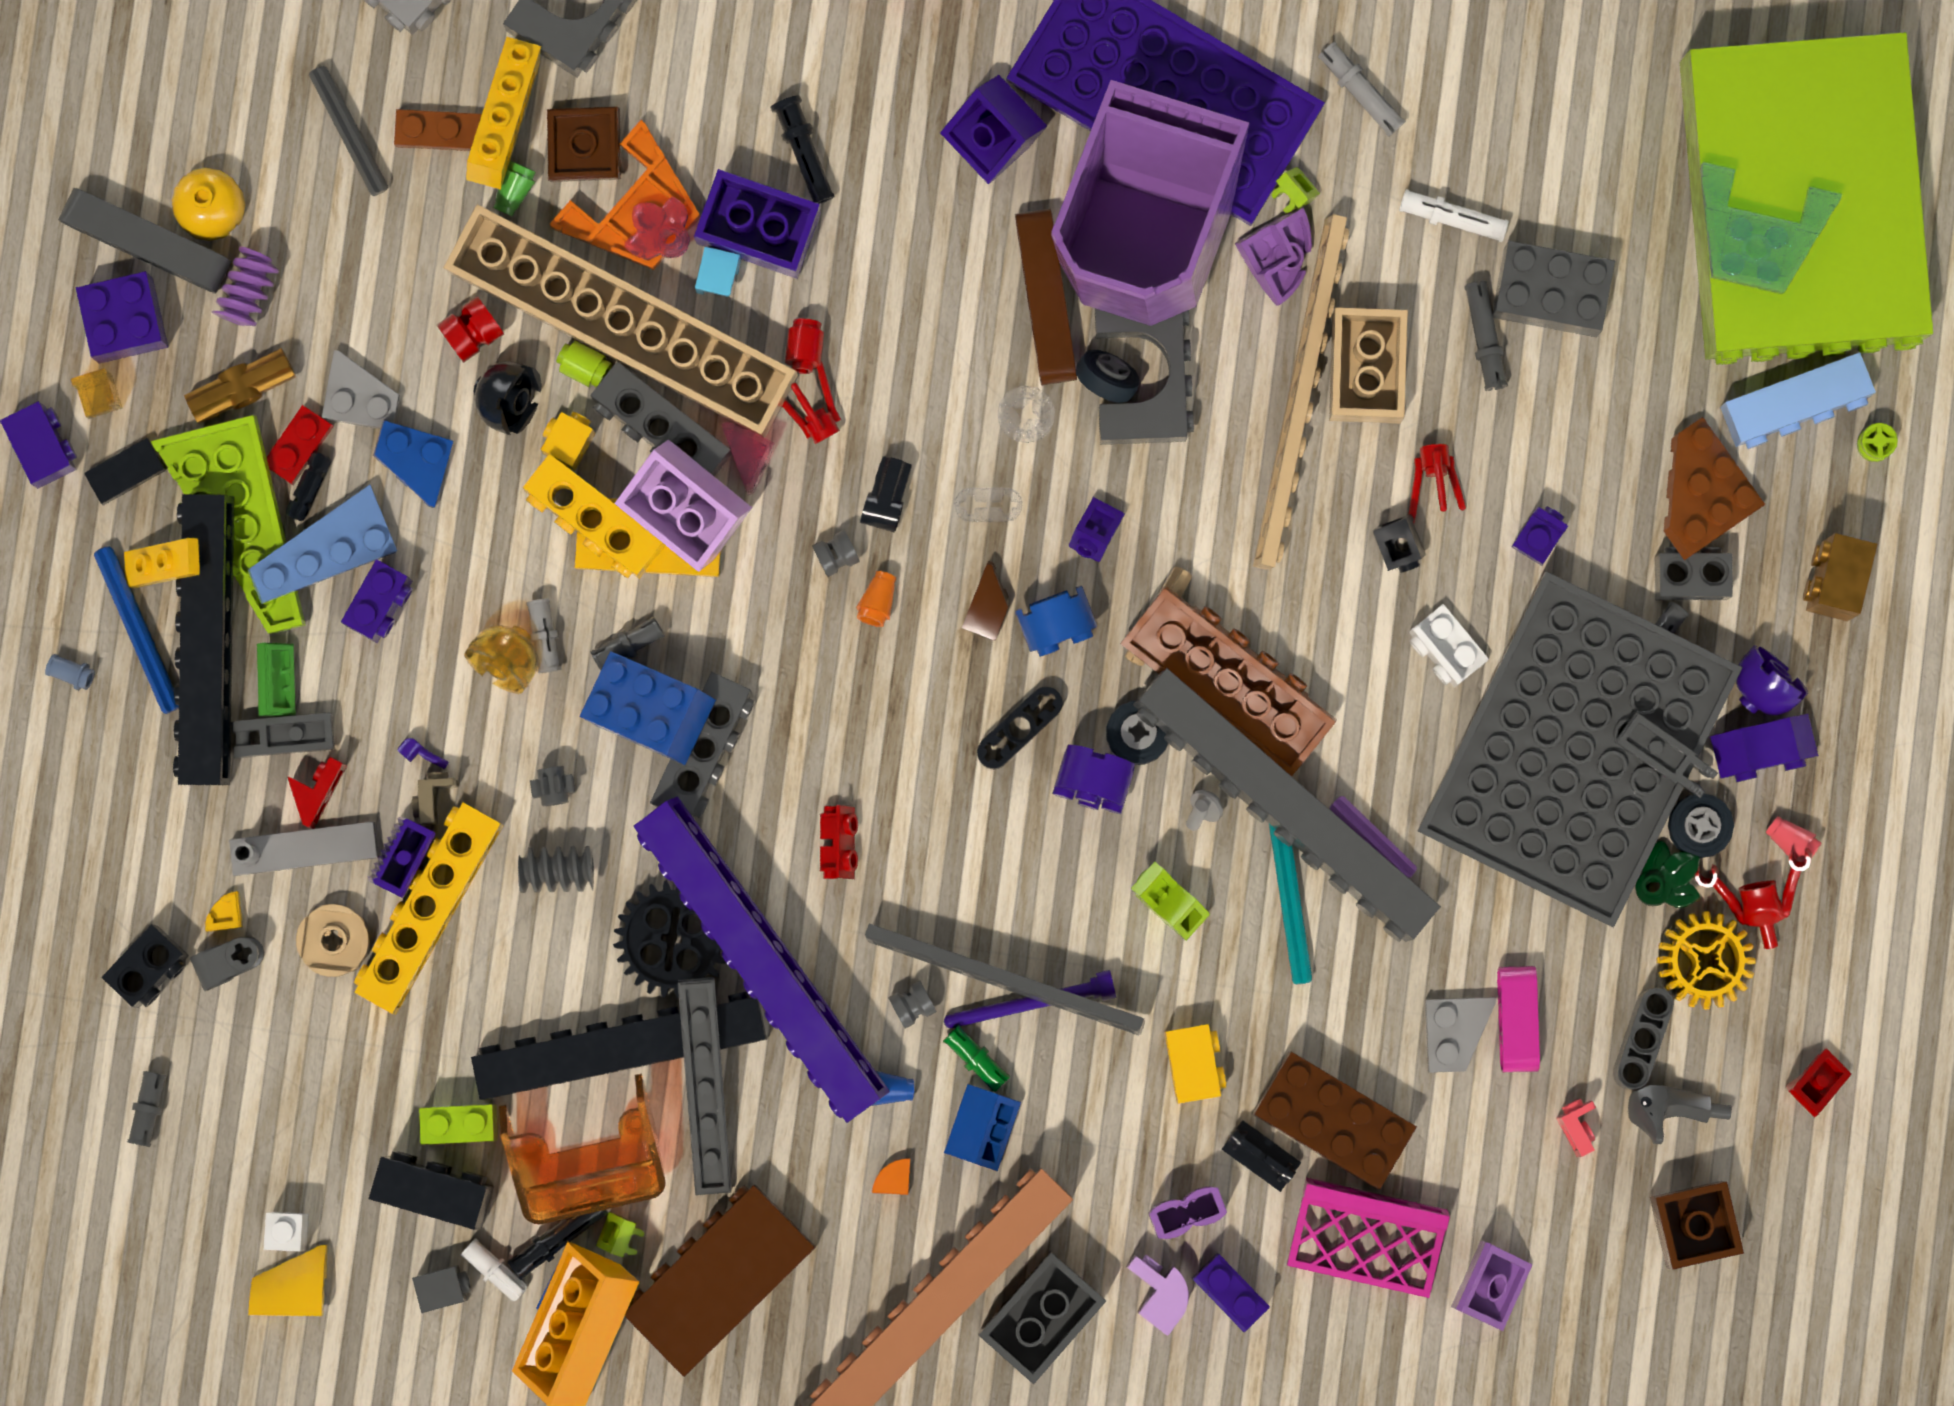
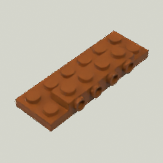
M1165 586L1120 644L1158 674L1166 668L1170 670L1292 777L1333 727L1337 719L1308 697L1309 694L1304 691L1307 685L1302 679L1293 673L1286 677L1276 669L1279 663L1270 654L1261 651L1258 655L1247 646L1250 640L1243 633L1235 628L1229 632L1219 624L1222 618L1215 611L1207 606H1204L1202 610L1197 606L1192 607Z

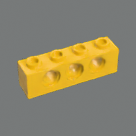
M506 36L468 156L466 180L501 190L540 66L541 46Z
M550 453L523 486L525 492L529 494L526 498L529 504L541 513L546 508L557 516L554 522L570 535L576 530L586 538L582 543L598 557L604 552L615 560L611 566L627 579L631 574L640 579L666 546ZM561 489H569L573 492V500L567 506H558L554 502L555 494ZM589 511H598L602 515L601 523L595 528H587L583 525V517ZM620 532L627 533L630 536L629 546L624 550L613 549L611 547L613 536Z

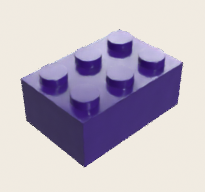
M718 169L694 238L698 245L739 254L741 260L798 279L821 214L820 204Z

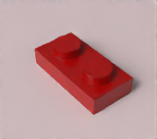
M302 405L266 457L269 470L294 486L307 467L312 453L317 452L334 426Z

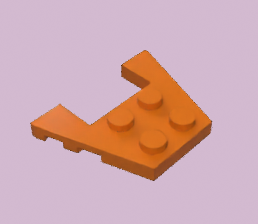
M640 120L623 139L620 146L647 169L599 224L570 200L549 225L557 232L654 270L700 218V214L651 135L648 127Z

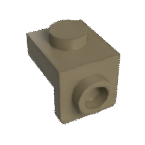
M448 772L427 773L426 780H418V796L412 797L413 817H419V823L424 826L438 825L437 789L458 788L457 780L449 778Z

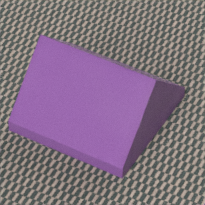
M1480 1241L1451 1307L1503 1331L1533 1264L1490 1243Z

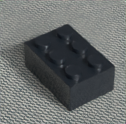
M392 1151L391 1156H381L369 1200L473 1230L482 1228L494 1189L493 1185L486 1184L488 1177L469 1171L462 1172V1176L451 1174L453 1167L434 1161H427L426 1166L416 1163L417 1156L400 1151Z

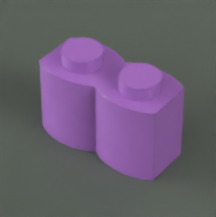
M1209 1186L1191 1191L1182 1200L1172 1199L1163 1201L1154 1206L1148 1212L1156 1236L1160 1239H1171L1186 1233L1193 1225L1205 1226L1217 1222L1227 1213L1219 1189Z

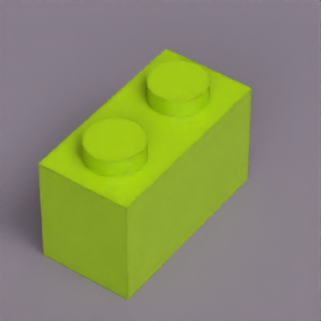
M497 1104L419 1108L421 1145L498 1141Z

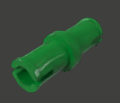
M960 1025L954 1028L948 1034V1037L943 1040L966 1063L964 1067L968 1071L973 1070L993 1092H996L1009 1079L1010 1075L987 1054L989 1050L985 1046L981 1048Z

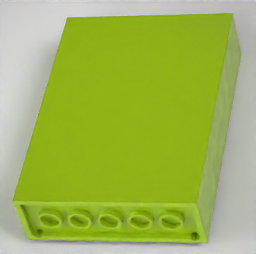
M1907 32L1690 49L1679 64L1705 360L1715 359L1716 365L1737 363V360L1747 356H1751V362H1764L1773 360V357L1787 353V359H1801L1809 357V354L1815 353V351H1823V356H1838L1845 354L1844 351H1849L1851 348H1858L1861 354L1880 352V348H1886L1887 345H1894L1895 351L1916 349L1917 345H1922L1923 340L1933 335Z

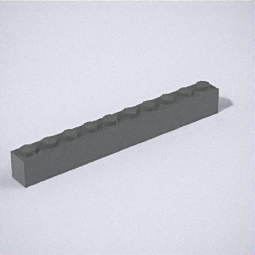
M1166 668L1160 672L1133 704L1139 710L1136 713L1137 716L1150 727L1156 725L1165 732L1164 739L1178 751L1184 749L1193 757L1191 762L1198 770L1206 775L1211 772L1221 781L1219 787L1227 795L1234 799L1237 796L1248 805L1246 810L1252 817L1261 823L1266 820L1276 829L1274 835L1285 845H1295L1303 852L1301 858L1305 863L1315 870L1321 868L1330 876L1329 883L1343 894L1349 892L1357 899L1356 906L1364 914L1371 918L1375 915L1385 924L1383 927L1384 931L1393 939L1399 942L1401 939L1405 942L1414 940L1440 909L1441 906L1170 670Z

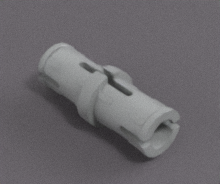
M549 598L526 602L532 629L529 639L530 642H534L538 673L561 670L555 638H558V631L553 629Z

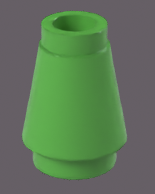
M510 160L502 188L497 191L496 202L493 208L513 216L515 210L518 209L536 181L533 178L536 172Z

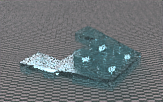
M1703 162L1700 173L1711 278L1783 294L1809 253L1813 243L1826 225L1830 215L1840 202L1842 194L1809 187L1800 223L1728 207L1736 169Z

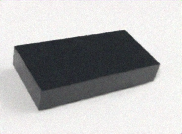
M146 438L84 474L98 500L104 506L165 472L166 469L151 442Z

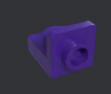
M1093 497L1075 528L1069 547L1076 550L1082 557L1100 562L1125 513Z
M1548 506L1544 510L1537 507L1511 547L1542 566L1562 534L1568 528V525L1562 522L1564 516Z

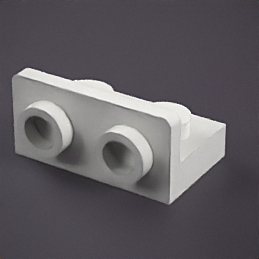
M1444 604L1409 631L1413 637L1409 641L1421 657L1429 656L1436 665L1432 670L1445 685L1451 683L1455 688L1489 660Z

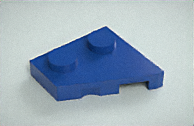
M384 420L373 456L384 467L391 470L396 475V478L406 487H409L428 507L434 508L453 441Z

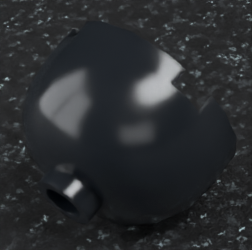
M505 361L491 366L477 379L473 390L476 410L487 426L507 435H511L510 432L518 434L526 428L538 406V403H531L535 391L541 392L542 384L538 371L524 364Z

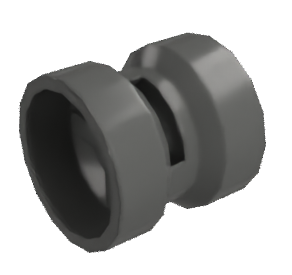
M845 530L836 533L834 538L828 542L820 541L812 545L827 577L838 573L840 567L845 565L851 567L860 562ZM832 549H834L838 557L836 560L831 552Z
M920 980L910 985L909 993L906 994L905 992L902 994L897 992L888 997L905 1029L915 1024L916 1019L919 1018L918 1015L922 1014V1016L928 1017L937 1012Z

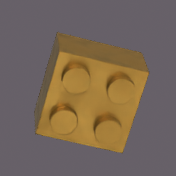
M1834 533L1826 540H1823L1821 545H1816L1811 561V566L1816 567L1813 580L1808 579L1803 593V600L1808 601L1806 611L1844 621H1849L1860 615L1878 544Z

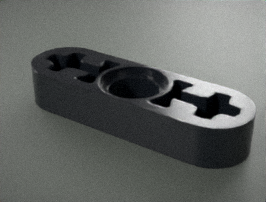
M1041 687L1033 692L980 742L977 749L979 762L985 768L991 770L1000 769L1059 715L1062 709V698L1059 692L1051 687ZM1040 695L1045 698L1052 695L1055 698L1052 703L1055 709L1051 713L1046 709L1037 716L1043 722L1037 726L1033 717L1023 710L1029 706L1033 712L1040 704L1037 699ZM1023 718L1029 722L1031 729L1025 738L1018 739L1011 735L1009 725L1014 719ZM1003 731L1007 740L1017 746L1011 751L1009 746L1006 745L1000 751L1002 759L999 762L995 759H991L988 762L984 758L987 754L985 746L988 744L992 747L997 746L1002 741V738L996 735Z

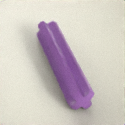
M1344 796L1338 797L1329 809L1406 877L1410 878L1416 872V865Z

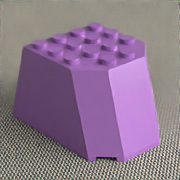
M1110 80L1051 233L1059 262L1083 305L1149 326L1197 306L1231 215L1249 122Z

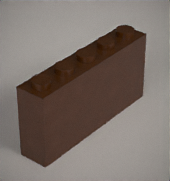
M743 1185L729 1199L733 1206L724 1215L717 1211L703 1225L707 1232L697 1241L690 1237L676 1251L681 1257L671 1267L665 1262L650 1277L655 1283L645 1293L639 1288L635 1292L626 1311L625 1317L683 1377L710 1353L816 1248L756 1185H753L750 1189Z

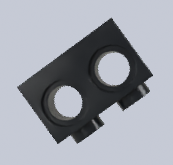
M151 924L101 978L131 1007L139 1008L142 1004L148 1007L161 994L158 987L167 978L171 981L174 980L185 969L186 964L183 961L189 955L159 926ZM163 945L169 952V958L165 964L157 966L153 962L152 953L156 947ZM139 972L143 977V986L139 991L133 993L127 986V979L130 974Z

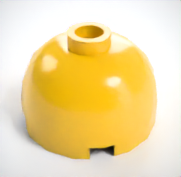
M205 167L192 170L180 179L174 188L172 208L175 219L184 231L196 239L213 241L225 238L230 234L229 232L234 230L236 225L240 224L244 215L245 201L242 190L231 176L221 170Z

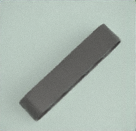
M73 188L58 219L61 223L214 294L217 293L232 262L219 253L77 188Z

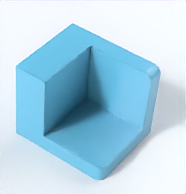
M705 247L695 285L696 293L704 295L705 292L726 297L730 296L735 275H738L741 265L740 255Z

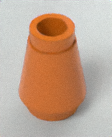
M876 571L875 576L856 606L858 620L875 627H883L885 621L890 620L896 582L895 576L884 571Z

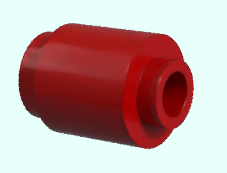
M805 318L794 319L793 326L788 329L785 363L791 366V369L797 373L810 374L813 372V369L821 366L824 332L821 330L822 324L819 321Z

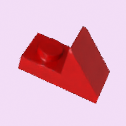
M329 757L327 763L322 761L312 778L316 782L313 789L289 776L287 777L303 825L315 829L347 765L332 757Z
M1826 1048L1814 1058L1800 1076L1790 1082L1785 1088L1815 1118L1852 1074Z

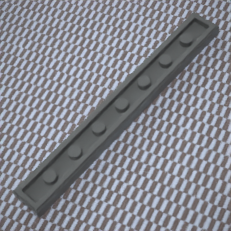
M870 923L866 930L865 937L869 943L1138 1036L1143 1031L1145 1020L1142 1017Z

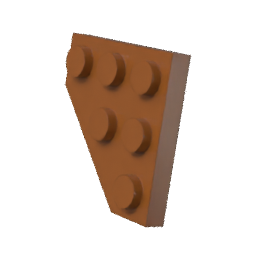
M1703 417L1671 439L1670 452H1673L1672 469L1668 473L1666 498H1669L1668 516L1664 519L1663 531L1684 561L1765 505Z

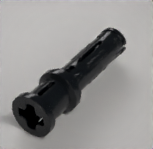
M795 95L773 104L770 108L773 113L777 114L784 133L781 136L783 141L791 144L813 200L812 202L822 204L833 199L835 195L832 193L810 137L813 133V127L810 123L806 122L800 106L802 99L800 95Z

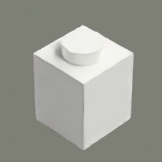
M266 1213L264 1250L305 1251L307 1249L309 1214Z

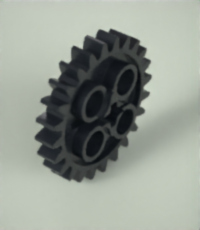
M666 880L663 883V891L658 892L654 885L650 884V896L646 897L638 891L636 892L639 900L637 905L628 901L625 903L631 913L629 916L618 915V918L625 923V927L614 929V933L623 936V941L617 942L613 946L616 949H624L625 954L617 959V962H629L630 964L624 974L626 976L632 975L635 972L638 974L634 985L638 987L647 981L649 982L647 993L651 994L658 986L661 987L662 998H666L669 989H674L677 998H679L678 980L706 978L705 976L708 973L719 977V973L714 968V965L716 963L726 964V962L720 956V951L723 950L702 929L696 934H689L684 930V919L696 913L694 910H689L683 904L679 896V889L676 887V890H671ZM678 907L680 908V916L676 933L682 938V943L675 944L672 969L667 972L665 971V962L669 946L667 942L663 941V936L670 935L673 910ZM654 909H662L667 914L666 924L659 929L651 928L647 922L649 913ZM657 945L660 947L662 957L658 963L648 965L643 961L642 952L646 946ZM685 950H692L698 956L697 965L691 970L681 969L678 965V957Z

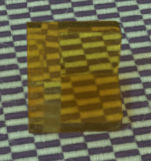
M105 368L71 379L72 386L78 390L86 418L91 419L122 409L113 375Z

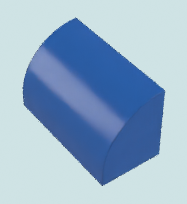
M967 1084L944 1153L998 1171L1021 1102Z

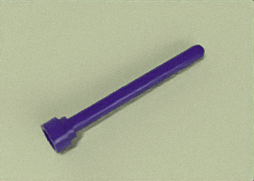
M1110 970L1096 973L1097 977L1090 978V982L1061 988V990L1084 998L1094 996V999L1102 998V1001L1117 998ZM1022 997L948 1014L944 1018V1025L947 1028H956L958 1025L965 1026L1051 1005L1028 997Z

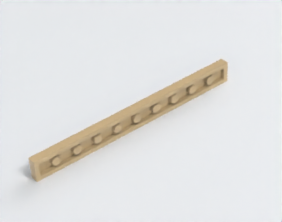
M1335 214L1324 220L1253 567L1264 570L1274 568L1276 563H1280L1283 557L1285 545L1280 540L1283 528L1288 527L1291 519L1292 508L1288 507L1290 493H1294L1298 485L1299 473L1295 472L1297 458L1303 456L1306 446V437H1302L1304 424L1309 423L1313 412V402H1309L1311 390L1317 387L1321 369L1316 367L1319 353L1323 354L1327 344L1328 333L1324 332L1326 318H1331L1335 306V298L1331 297L1333 284L1339 282L1342 272V263H1338L1340 250L1345 249L1349 238V229L1345 228L1347 217Z

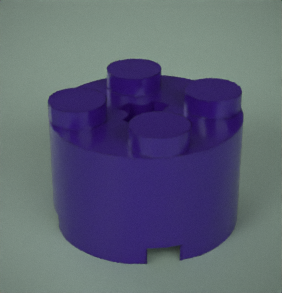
M1068 744L1052 794L1068 800H1073L1075 796L1079 800L1078 805L1099 810V806L1102 804L1101 809L1122 814L1133 778L1135 764L1108 753L1103 755L1093 752L1094 749Z

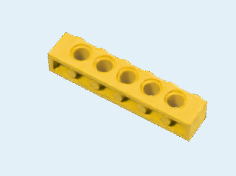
M464 802L460 808L454 806L444 822V825L448 827L441 840L435 838L426 854V857L430 858L424 871L420 869L416 871L408 887L412 890L405 903L400 901L390 917V920L394 922L388 934L383 932L380 934L372 948V952L376 953L369 966L364 964L354 980V983L358 985L354 993L391 1014L397 1015L504 827L503 824ZM460 834H468L472 840L471 848L466 853H457L453 847L454 839ZM443 865H449L454 872L452 881L447 885H439L435 878L437 869ZM424 897L433 898L436 904L434 913L428 917H422L417 910L418 902ZM412 928L417 933V942L412 948L405 949L401 946L399 937L403 930ZM394 960L399 965V974L395 979L388 981L382 976L381 968L386 961Z

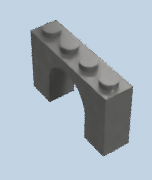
M519 0L503 25L506 32L518 40L541 46V55L578 78L582 70L587 73L591 69L598 56L595 51L602 41L604 43L610 41L618 27L615 22L622 12L627 14L632 9L636 0H604L600 8L593 14L575 20L560 18L533 0Z
M1095 308L1096 339L1130 337L1145 339L1161 350L1166 358L1169 370L1166 385L1158 395L1150 400L1140 403L1099 404L1100 445L1186 442L1187 432H1194L1193 411H1186V397H1192V376L1185 375L1184 361H1191L1190 339L1183 340V326H1189V310L1149 326Z

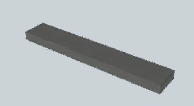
M710 977L678 980L695 1195L732 1193L715 979Z

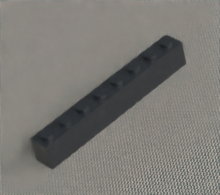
M182 494V503H179L177 507V520L179 524H182L181 539L198 538L200 575L176 579V593L178 597H181L180 611H177L175 617L176 631L180 633V647H177L175 651V666L179 669V683L175 685L174 700L175 704L179 705V720H176L174 723L175 741H178V756H175L173 761V773L175 777H178V785H230L234 497L228 495Z
M747 992L728 995V1003L717 1005L720 1050L767 1040L758 999L750 998ZM678 1006L657 1010L658 1017L643 1020L642 1014L621 1018L622 1025L608 1028L607 1021L585 1026L587 1033L573 1036L571 1029L550 1033L551 1040L537 1043L536 1037L514 1041L515 1048L502 1051L500 1044L478 1048L480 1055L471 1057L479 1100L684 1058L681 1017Z

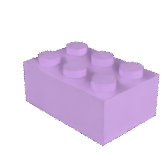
M669 439L651 452L614 503L698 572L716 558L752 509L749 504Z

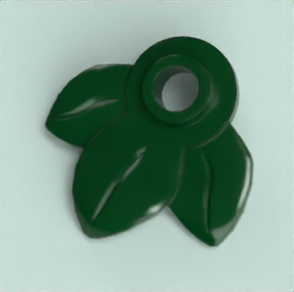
M1664 841L1655 843L1642 870L1643 874L1636 882L1635 890L1639 900L1648 906H1659L1666 903L1675 908H1683L1693 904L1700 898L1698 890L1690 884L1699 868V856L1687 852L1671 855ZM1652 882L1660 884V888L1656 892H1649L1647 886Z

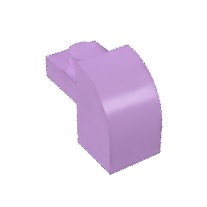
M1135 1255L1126 1267L1155 1289L1139 1309L1138 1314L1168 1336L1184 1315L1188 1305L1189 1294L1186 1281L1174 1266L1163 1277L1159 1274L1163 1269L1161 1265L1148 1255H1145L1142 1260Z

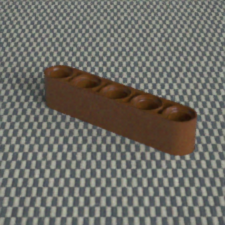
M1051 209L1015 214L1041 386L1077 381L1060 263L1051 236L1054 227Z

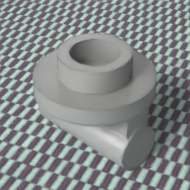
M1195 791L1190 798L1193 809L1186 821V826L1190 830L1195 831L1200 828L1203 820L1209 822L1218 821L1223 815L1220 799L1209 791Z

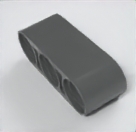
M1663 988L1645 990L1637 998L1613 1068L1614 1081L1623 1089L1642 1088L1647 1084L1652 1073L1674 1006L1672 996ZM1652 994L1660 996L1664 1003L1663 1010L1658 1015L1650 1013L1646 1006L1647 999ZM1641 1028L1648 1030L1652 1036V1042L1646 1049L1639 1048L1634 1040L1636 1032ZM1628 1063L1636 1064L1640 1070V1077L1633 1084L1627 1082L1623 1077V1069Z

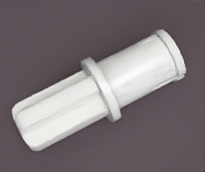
M477 1238L462 1252L461 1257L465 1258L485 1276L483 1280L485 1282L489 1280L511 1301L518 1300L526 1291L527 1285L503 1264L505 1260L503 1258L500 1260L496 1258Z

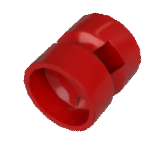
M478 296L461 307V314L459 316L451 314L437 324V327L463 363L480 352V345L482 343L489 346L504 335V332Z

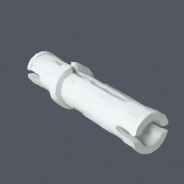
M1408 189L1405 190L1399 208L1400 212H1407L1429 219V223L1437 225V222L1498 240V242L1502 243L1509 220L1499 219L1475 210L1444 202V197L1437 196L1435 199Z

